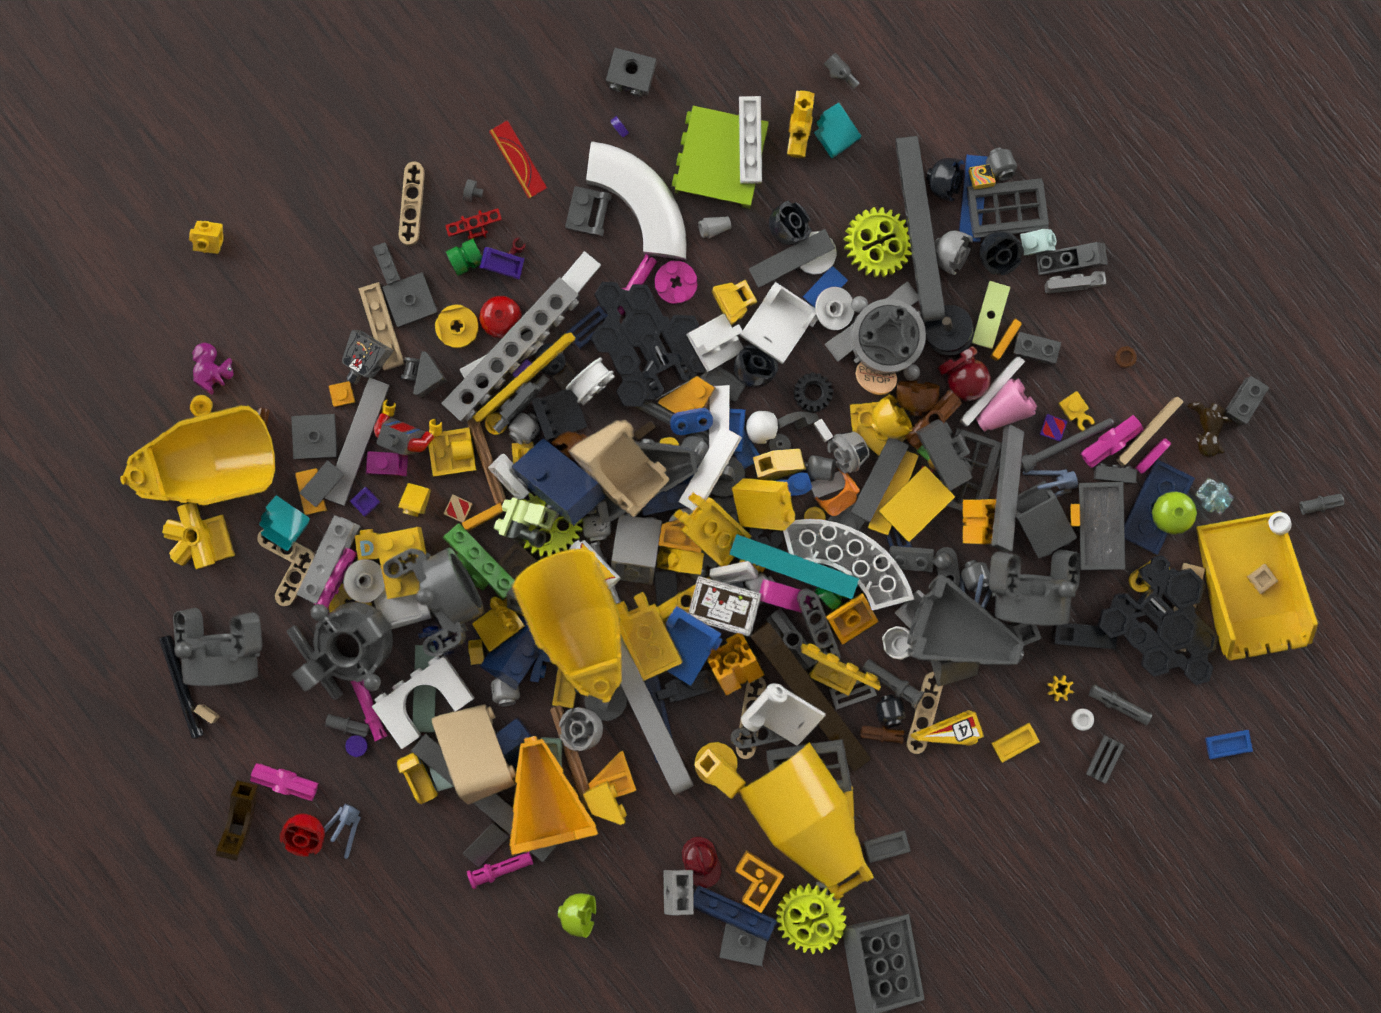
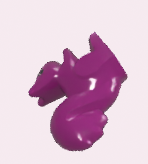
M200 343L195 346L192 352L193 361L196 362L193 369V382L212 395L214 393L212 388L214 383L217 382L224 386L225 383L221 379L222 377L228 380L233 378L232 360L228 358L218 366L214 364L217 351L213 345Z

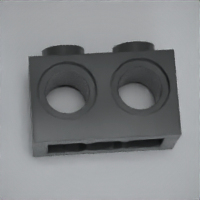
M1018 332L1015 336L1011 355L1054 365L1057 362L1061 342Z
M1252 376L1245 378L1226 408L1225 416L1241 426L1247 424L1269 387Z

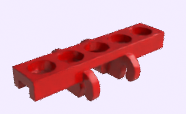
M497 208L482 213L480 210L478 215L466 219L464 216H461L462 220L445 225L448 236L452 237L469 232L470 236H468V239H474L483 235L486 238L488 232L484 230V227L502 221L499 209ZM497 213L498 218L492 220L490 215ZM487 216L488 221L485 222L483 217ZM471 219H476L478 221L476 226L470 225L469 222ZM463 224L465 229H460L459 225ZM457 226L456 232L451 233L449 231V228ZM481 227L482 231L472 234V229Z

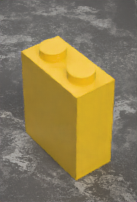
M743 478L732 488L739 522L742 527L785 531L795 521V512L792 508L791 494L787 482Z

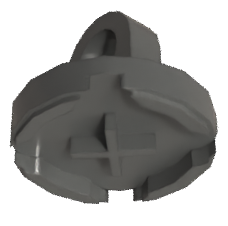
M730 458L729 464L726 465L711 491L713 496L718 498L733 497L732 488L740 480L746 478V472L736 458Z
M621 684L616 688L609 702L604 703L601 699L591 695L585 696L584 699L586 708L597 713L599 718L604 721L616 719L627 706V696Z

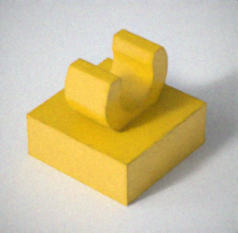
M534 442L529 444L523 443L522 445L512 443L513 464L534 447Z

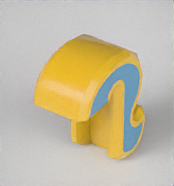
M414 752L397 761L399 772L404 773L411 791L419 804H423L438 796V791L431 780L424 761Z

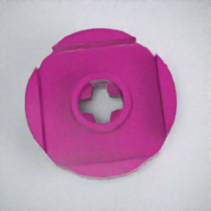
M669 261L657 271L655 289L663 301L669 304L683 303L694 296L697 289V276L688 264L681 261ZM679 277L680 283H682L681 287L676 286L672 288L670 280Z

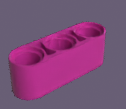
M763 579L759 591L761 593L760 601L801 612L797 602L800 589ZM806 595L805 602L809 605V608H812L810 603L812 597Z

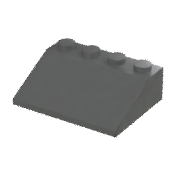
M909 914L846 926L842 930L844 932L843 939L857 1013H881L925 1000Z

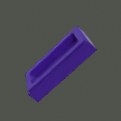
M485 247L480 268L510 278L520 279L524 258Z

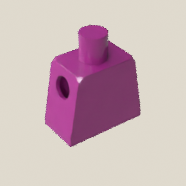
M367 452L366 474L407 477L408 455L389 452Z

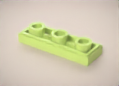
M989 281L972 344L993 349L1009 294V286ZM987 312H992L994 314V318L989 319L987 317Z

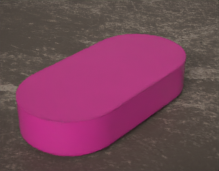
M1166 438L1159 441L1137 464V471L1140 474L1144 473L1171 443Z

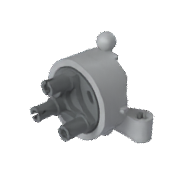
M907 281L888 298L875 301L869 305L865 297H855L851 302V307L860 314L850 327L829 340L825 346L837 362L853 350L857 357L854 359V362L860 361L873 372L893 374L903 370V375L907 380H917L920 376V369L912 363L920 356L926 339L925 326L920 317L921 312H917L912 307L919 300L917 292Z

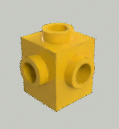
M197 221L194 229H191L189 233V241L193 243V251L219 254L223 243V224Z

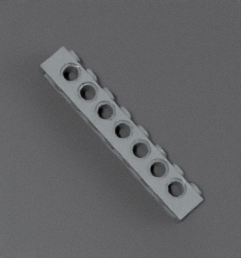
M559 277L442 404L461 422L464 420L468 422L476 414V407L479 404L483 406L491 398L490 392L494 388L498 390L506 381L504 377L509 372L513 374L520 366L519 361L523 357L527 359L535 351L533 346L538 341L542 343L549 336L548 330L553 325L557 327L564 320L565 317L562 315L568 309L572 311L578 305L579 301L577 299L579 294ZM554 299H560L563 302L560 309L555 310L551 308V302ZM542 314L548 317L547 323L545 325H538L536 318ZM526 330L533 332V337L530 341H524L521 338L522 333ZM510 346L518 348V354L514 357L507 355V349ZM495 362L503 363V370L499 373H495L492 370V365ZM486 377L489 380L488 386L483 389L479 388L477 385L478 380ZM466 393H472L474 396L471 404L463 403V396Z

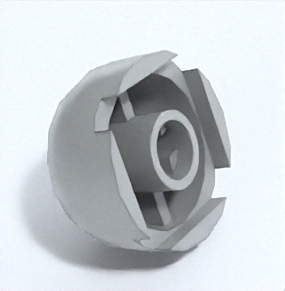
M949 231L941 238L938 237L934 245L939 268L949 274H957L955 269L960 270L963 267L971 248L967 246L969 242L973 243L972 236L960 231Z
M581 707L570 709L563 714L559 722L562 742L566 747L574 751H584L593 748L600 741L603 734L602 721L597 713L591 709Z

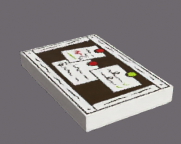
M698 576L689 614L705 624L750 636L761 593Z

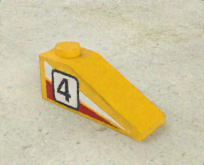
M967 710L911 734V737L918 741L966 744V746L976 744L978 739L984 737L976 712Z

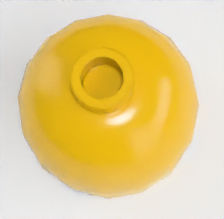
M888 395L876 404L872 415L874 420L872 426L878 434L882 433L885 437L891 439L901 438L912 432V429H910L912 424L905 410L895 405L898 400L892 395Z

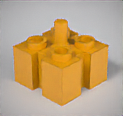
M996 499L963 500V524L967 525L963 526V543H992Z
M740 633L727 638V644L719 646L716 651L713 649L707 659L726 696L740 689V684L746 683L747 680L751 683L764 676L743 634Z

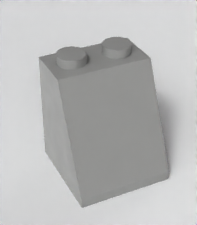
M630 514L619 516L611 568L620 576L621 581L653 585L661 520H657L654 517H633Z

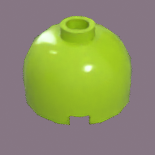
M1176 491L1165 493L1158 497L1152 509L1153 521L1157 528L1172 535L1184 533L1190 529L1197 515L1196 505L1192 499L1186 494Z
M577 893L569 896L564 901L563 906L559 907L558 918L561 919L563 929L570 935L585 938L590 935L594 926V921H590L592 913L596 914L595 897L585 893Z

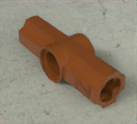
M948 390L938 400L934 408L922 415V418L911 428L912 432L905 435L904 438L918 450L922 443L916 431L930 424V415L935 414L937 419L944 423L962 402L954 393Z

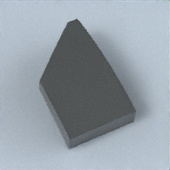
M793 412L777 420L778 429L794 423L796 429L799 430L820 419L815 413Z

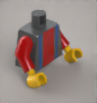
M388 400L383 402L382 413L374 425V433L378 438L377 444L402 455L423 452L434 439V436L442 433V422L436 425V419L430 420L429 432H425L390 418L395 413L396 403L389 407L387 406Z

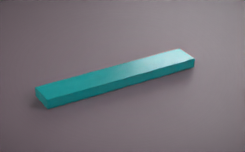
M736 534L729 554L850 599L853 598L859 581L857 577Z

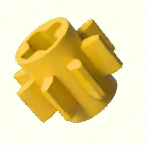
M1065 675L1061 677V680L1053 676L1054 682L1052 684L1047 683L1051 687V691L1047 694H1054L1055 701H1058L1060 697L1067 701L1066 695L1074 693L1070 690L1073 682H1066ZM1058 683L1065 686L1062 689L1063 693L1056 692L1055 689L1058 688Z

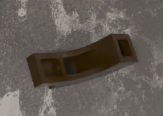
M236 781L230 797L227 823L216 849L217 857L234 861L238 860L250 831L256 806L258 785Z

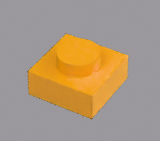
M350 381L329 386L333 407L355 403Z

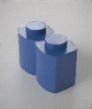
M797 473L788 480H778L787 482L791 496L804 495L813 488L808 473Z

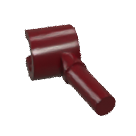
M520 238L514 239L512 249L508 254L515 255L524 251L525 244L521 248L515 246Z

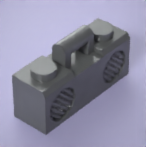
M938 419L916 431L918 438L947 489L951 491L973 478L970 474L972 468L966 459H962L970 451L960 433L950 437L952 431L947 422L943 423ZM953 443H956L960 452H955L952 446Z

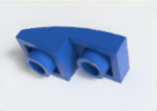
M544 650L541 651L536 660L530 681L540 682V678H545L546 665H543V661H552Z

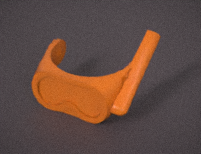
M842 471L840 472L845 480V487L837 496L829 500H820L817 496L815 497L820 507L831 516H837L853 505L857 500L856 495L860 492V489L850 475Z

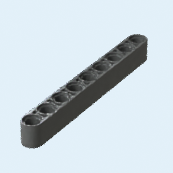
M918 136L896 138V153L922 321L943 320L945 310Z

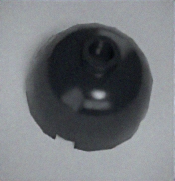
M947 157L937 161L933 168H929L926 179L929 181V187L936 197L950 202L955 200L952 196L954 193H959L964 176V170L960 169V164L964 165L963 160Z
M785 201L772 211L769 217V229L779 243L795 245L809 237L811 233V228L808 225L810 217L799 203L794 202L792 204L789 201Z
M1005 231L989 234L980 245L979 256L981 262L991 274L1000 273L1001 275H1006L1013 272L1020 265L1022 254L1024 255L1022 243L1013 234Z
M747 345L743 350H740L734 362V373L737 379L750 388L766 386L773 380L778 371L776 359L755 345Z

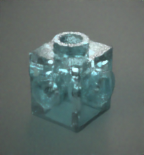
M1210 478L1206 479L1195 494L1203 503L1201 506L1210 513L1215 511L1220 515L1230 506L1234 499L1228 492L1230 488L1220 481L1217 483Z

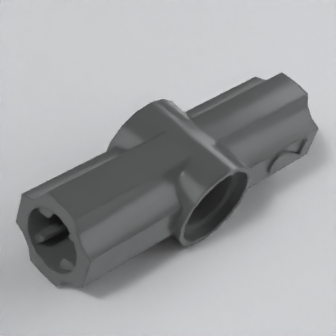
M781 608L766 618L767 622L776 631L804 670H807L817 662L816 659L801 653L802 643L807 646L808 644ZM790 633H795L798 636L797 644L789 645L786 638Z

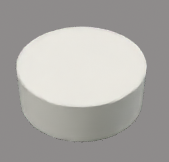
M1278 512L1270 517L1269 527L1274 534L1284 535L1290 531L1292 523L1287 514Z
M1078 709L1072 714L1071 721L1075 728L1084 731L1092 727L1094 716L1087 709Z

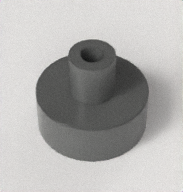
M467 180L463 192V200L472 202L474 196L482 198L483 190L476 188L477 181Z
M777 434L769 442L770 451L788 450L791 446L789 438L783 434Z

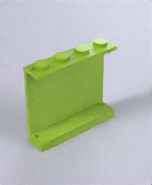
M693 106L692 112L688 111L685 124H689L688 131L682 134L681 145H684L683 153H678L676 163L677 166H680L678 174L674 173L672 186L675 187V193L682 191L742 204V207L750 209L756 183L740 184L739 115ZM761 120V154L768 128V121Z

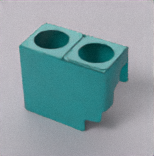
M840 103L824 111L820 116V120L817 121L819 129L814 134L831 158L836 157L861 139V134Z
M275 496L266 506V511L261 516L259 525L264 529L261 535L288 551L305 531L310 518L278 496Z

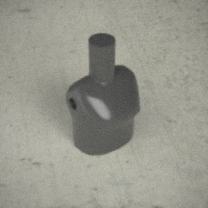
M837 53L833 54L824 63L830 71L832 78L845 79L853 89L860 84L851 74L850 67Z
M811 455L808 462H804L805 471H807L809 479L833 481L836 470L835 459Z

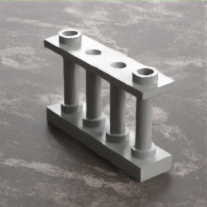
M334 515L297 595L317 604L345 547L351 549L355 535L358 534L361 528L360 525Z

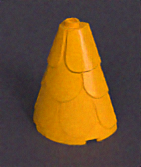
M537 736L524 739V743L520 744L515 778L517 787L510 841L512 855L597 835L595 823L578 799L577 793L564 776L562 767L543 739L537 740Z

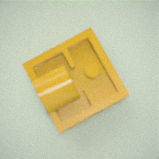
M470 428L443 431L440 435L434 436V439L428 445L433 477L476 471Z

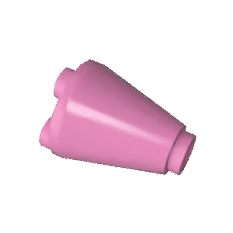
M1011 378L979 415L975 417L984 432L988 429L994 430L1035 415L1037 405L1031 396L1026 397L1024 394L1025 387L1019 379L1014 380Z

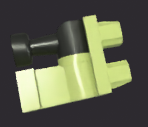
M512 497V500H504L502 510L507 513L504 520H496L494 529L499 531L498 534L518 542L528 540L531 546L540 548L545 543L546 534L538 529L528 530L530 524L550 530L557 512L545 506ZM547 513L548 519L544 524H542L541 522L543 520L544 514Z

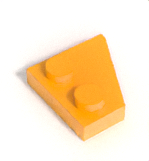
M696 376L660 399L658 403L673 413L704 408L716 387Z
M677 519L662 524L658 546L699 553L702 551L700 547L681 531L685 526L681 521Z
M620 751L589 783L590 789L608 781L609 785H614L618 794L617 797L636 791L623 751Z

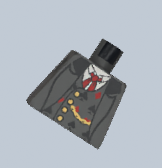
M352 330L342 358V363L351 368L346 379L351 383L358 384L362 376L373 378L394 350L361 330Z

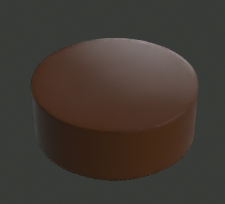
M1124 346L1116 351L1114 360L1119 367L1129 368L1136 363L1137 354L1133 348Z

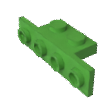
M458 523L443 538L458 553L457 556L465 566L475 586L482 591L490 586L504 599L507 597V592L512 588L515 580Z

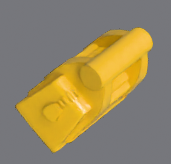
M746 280L741 281L737 285L727 283L715 286L712 289V294L730 325H733L747 313L749 305L757 303ZM740 289L742 290L747 301L743 302L742 298L740 297L738 293Z

